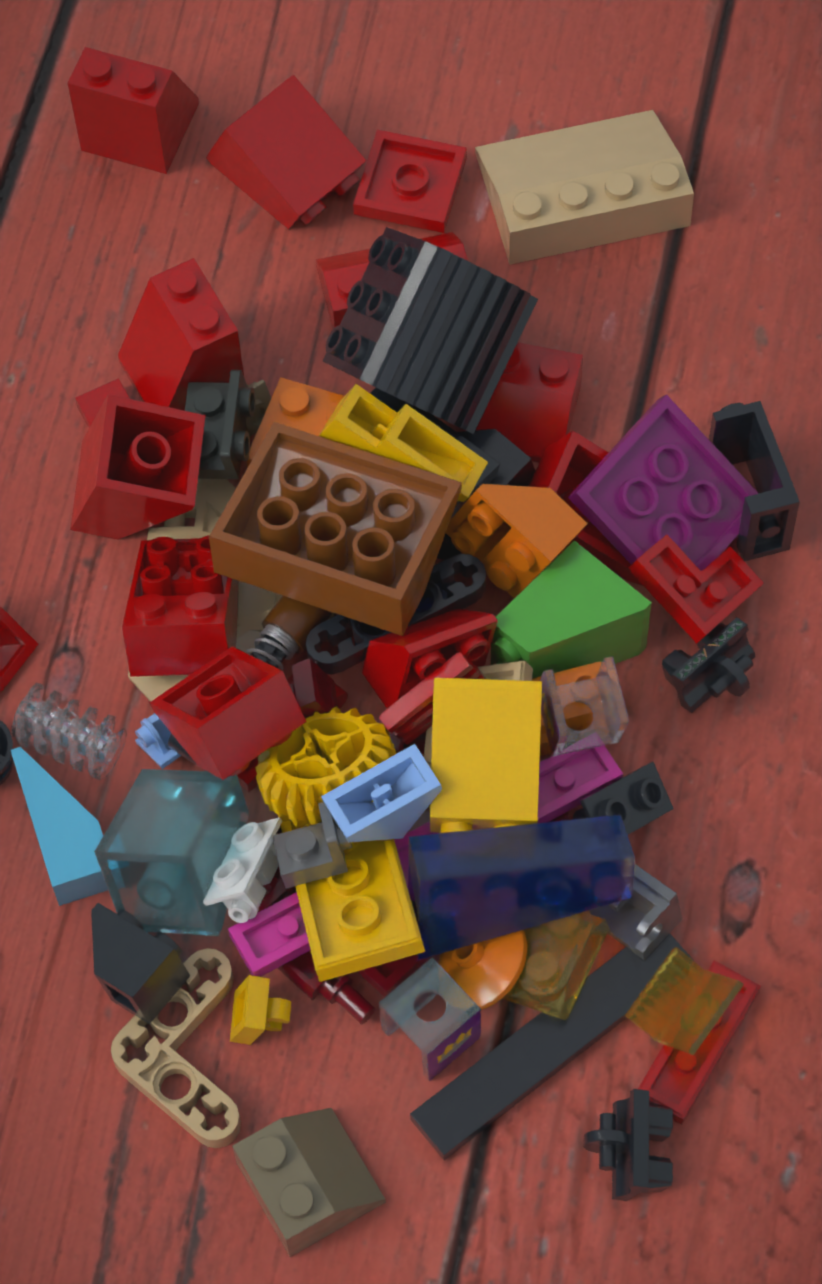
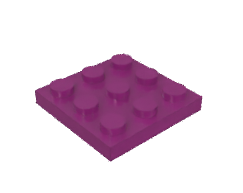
M666 394L647 410L568 498L631 565L667 534L702 571L739 534L745 497L759 493Z

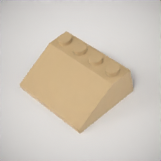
M653 110L475 147V154L509 265L688 227L691 224L694 192L682 157Z

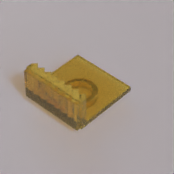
M675 947L670 951L625 1016L656 1042L694 1055L744 984L739 980L704 970L683 951Z

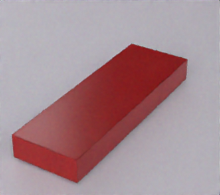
M715 960L712 962L638 1089L649 1091V1102L671 1108L673 1110V1120L681 1125L683 1124L759 994L761 988L759 984Z

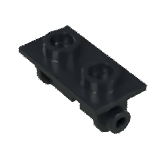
M654 762L640 767L580 800L583 808L573 814L569 827L575 837L585 839L596 838L600 848L604 849L673 810L674 808Z

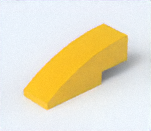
M357 384L339 402L319 437L462 482V489L457 500L465 502L469 498L488 464L485 459L409 405L405 404L397 413Z

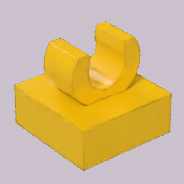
M249 975L235 990L230 1042L251 1045L265 1030L281 1031L282 1023L288 1024L290 1022L291 1001L282 998H268L269 978Z

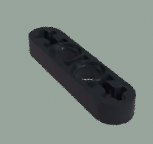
M458 554L434 565L424 592L433 599L434 603L427 611L415 612L407 627L455 609L463 610L480 600L486 591V570L483 563L477 557L470 554ZM461 573L465 578L472 576V585L466 587L462 582L455 583V574ZM436 583H440L442 591L447 589V599H442V593ZM338 614L310 631L306 641L307 657L315 662L326 674L334 675L364 661L369 641L392 632L385 631L376 636L368 635L360 628L362 622ZM346 629H352L354 640L358 645L354 646L352 638H347ZM328 641L332 646L338 645L339 653L331 656L328 651L321 650V644Z

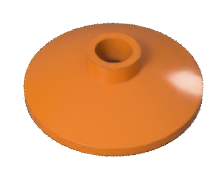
M499 912L481 914L463 924L448 940L438 961L436 983L443 1000L453 1008L463 1012L483 1010L501 1000L519 979L526 962L527 939L521 925L512 917Z

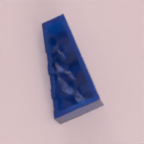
M621 815L409 837L408 891L425 952L417 954L418 960L632 898L635 855Z

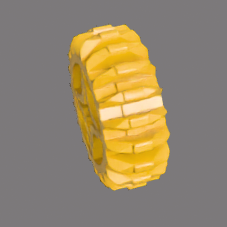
M337 706L329 713L320 714L315 712L313 716L305 718L307 722L294 730L286 742L270 747L258 756V766L255 767L257 772L256 780L264 803L268 805L269 810L274 811L282 821L292 820L296 828L302 827L308 822L312 825L321 823L318 803L323 802L321 796L397 754L389 732L386 731L384 724L375 721L372 714L361 716L357 708L342 713Z

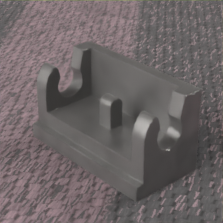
M596 838L590 843V848L574 863L564 877V881L571 885L564 895L565 903L625 947L627 946L643 960L682 921L676 892L612 847L608 846L601 849Z

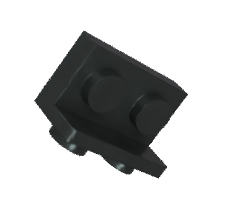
M231 370L229 383L188 382L185 411L206 415L198 479H239L241 461H247L250 453V437L248 431H245L247 417H253L255 412L254 388L247 386L242 370Z

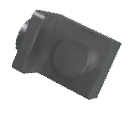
M324 802L318 803L321 823L273 835L280 874L285 888L348 872L344 850L353 848L352 842L348 843Z

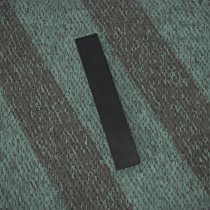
M670 933L645 960L626 946L410 1113V1120L441 1158L446 1160L692 968L694 960Z

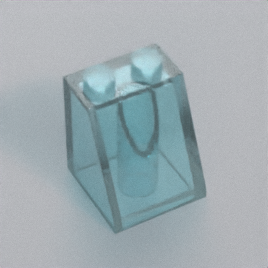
M141 770L94 851L116 912L120 909L129 912L143 925L146 932L219 936L227 907L223 902L205 906L203 900L213 882L215 871L221 866L232 844L231 839L239 828L247 824L249 810L237 775L222 780L208 771Z

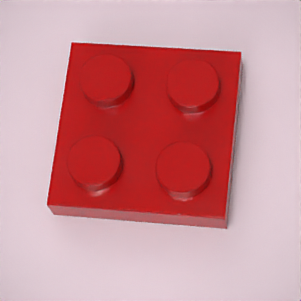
M377 129L353 203L354 215L444 233L467 160V147Z

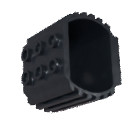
M386 227L383 235L379 236L370 248L368 255L369 264L362 279L356 282L349 292L347 298L348 308L340 325L332 330L327 339V353L323 362L474 434L538 299L529 292L520 289V287L443 248Z

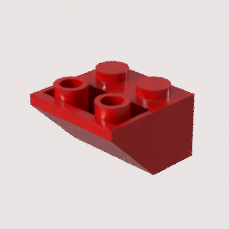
M455 609L407 627L403 636L390 633L369 641L362 674L385 707L389 708L457 652H461L477 667L485 666L498 620L493 613Z

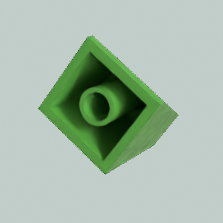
M573 541L496 616L498 622L491 643V665L526 661L533 668V679L541 677L543 671L545 675L595 662H602L606 668L612 657L615 664L640 655L646 649L652 602L576 541Z

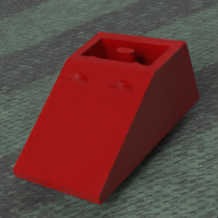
M209 535L191 539L158 537L152 540H141L122 624L130 677L190 675L230 647L236 648L239 581L214 573Z

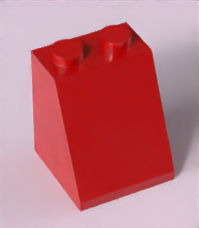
M85 47L67 83L81 151L167 174L199 105V98L172 70Z
M294 74L228 126L206 156V159L212 166L287 229L291 228L300 219L305 225L312 222L327 208L323 200L333 192L339 198L346 194L361 180L356 173L367 161Z
M194 258L150 277L118 353V360L142 402L184 411L188 382L229 383L231 370H242L244 376L238 330Z
M108 394L82 440L70 530L119 540L193 510L196 500L206 415Z

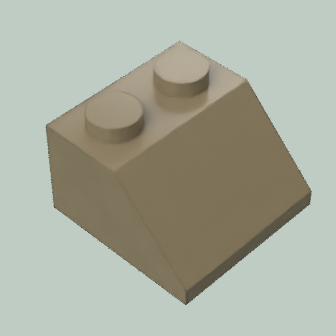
M332 1108L280 1118L232 1145L239 1169L289 1257L386 1203V1199Z

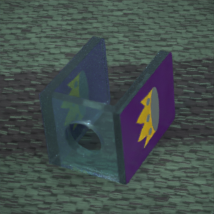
M433 957L379 1002L382 1031L387 1036H390L400 1027L422 1052L423 1075L428 1081H431L481 1037V1008ZM437 994L440 995L446 1003V1011L443 1016L431 1022L420 1019L416 1013Z

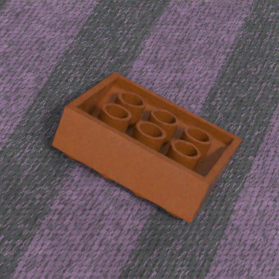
M274 422L209 535L214 573L403 636L424 595L460 495L462 482Z

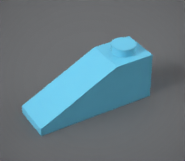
M21 747L11 749L59 906L119 887L114 869L124 865L115 836L104 839L99 821Z

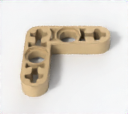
M206 948L196 951L183 963L190 974V977L183 985H186L191 993L201 981L198 970L202 967L210 971L217 966L220 981L215 984L207 980L196 990L198 1000L201 1001L200 1004H196L187 991L180 988L169 1002H180L186 1006L188 1014L184 1022L173 1027L166 1026L158 1020L157 1015L150 1025L159 1037L165 1039V1041L160 1044L156 1036H154L145 1046L148 1058L143 1062L134 1058L127 1063L128 1056L125 1048L130 1044L133 1047L139 1048L149 1038L147 1028L144 1027L148 1023L134 1016L112 1041L111 1054L119 1073L200 1143L207 1147L221 1148L233 1142L240 1132L241 1120L237 1105L228 1095L176 1052L178 1047L228 995L233 986L234 977L229 959L224 953L216 949ZM173 1074H183L191 1081V1088L188 1094L177 1100L166 1098L160 1091L164 1079ZM202 1092L207 1093L201 1098L203 1106L212 1114L218 1115L223 1110L226 1111L224 1117L227 1127L221 1130L219 1127L214 1126L209 1131L205 1130L207 1127L205 1116L194 1107L200 1099ZM190 1109H192L190 1115L187 1116L184 1114Z

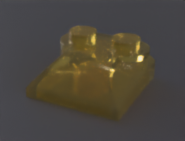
M513 894L504 914L512 917L523 928L527 939V957L519 979L502 999L567 1020L610 928L606 919L591 915L590 911L579 902L562 901L555 904Z

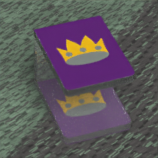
M612 656L603 659L596 678L557 686L553 670L543 671L540 679L542 681L541 714L552 757L620 742L629 723V718ZM573 702L586 704L593 713L592 724L587 729L581 731L569 728L566 725L563 710L567 705Z

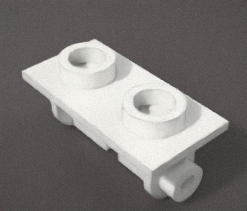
M280 817L261 823L251 822L235 832L231 839L232 844L221 866L213 875V882L203 900L205 906L223 902L229 910V917L238 923H245L248 919H252L257 915L259 906L267 891L263 885L271 883L279 866L273 835H276L282 823Z

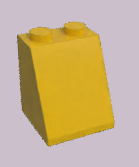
M434 678L431 770L440 782L442 790L430 804L431 832H438L442 838L456 841L471 839L473 834H494V839L502 842H521L526 840V836H537L542 681Z

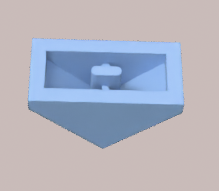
M413 744L324 794L321 798L348 843L401 839L441 792L442 786L417 746Z

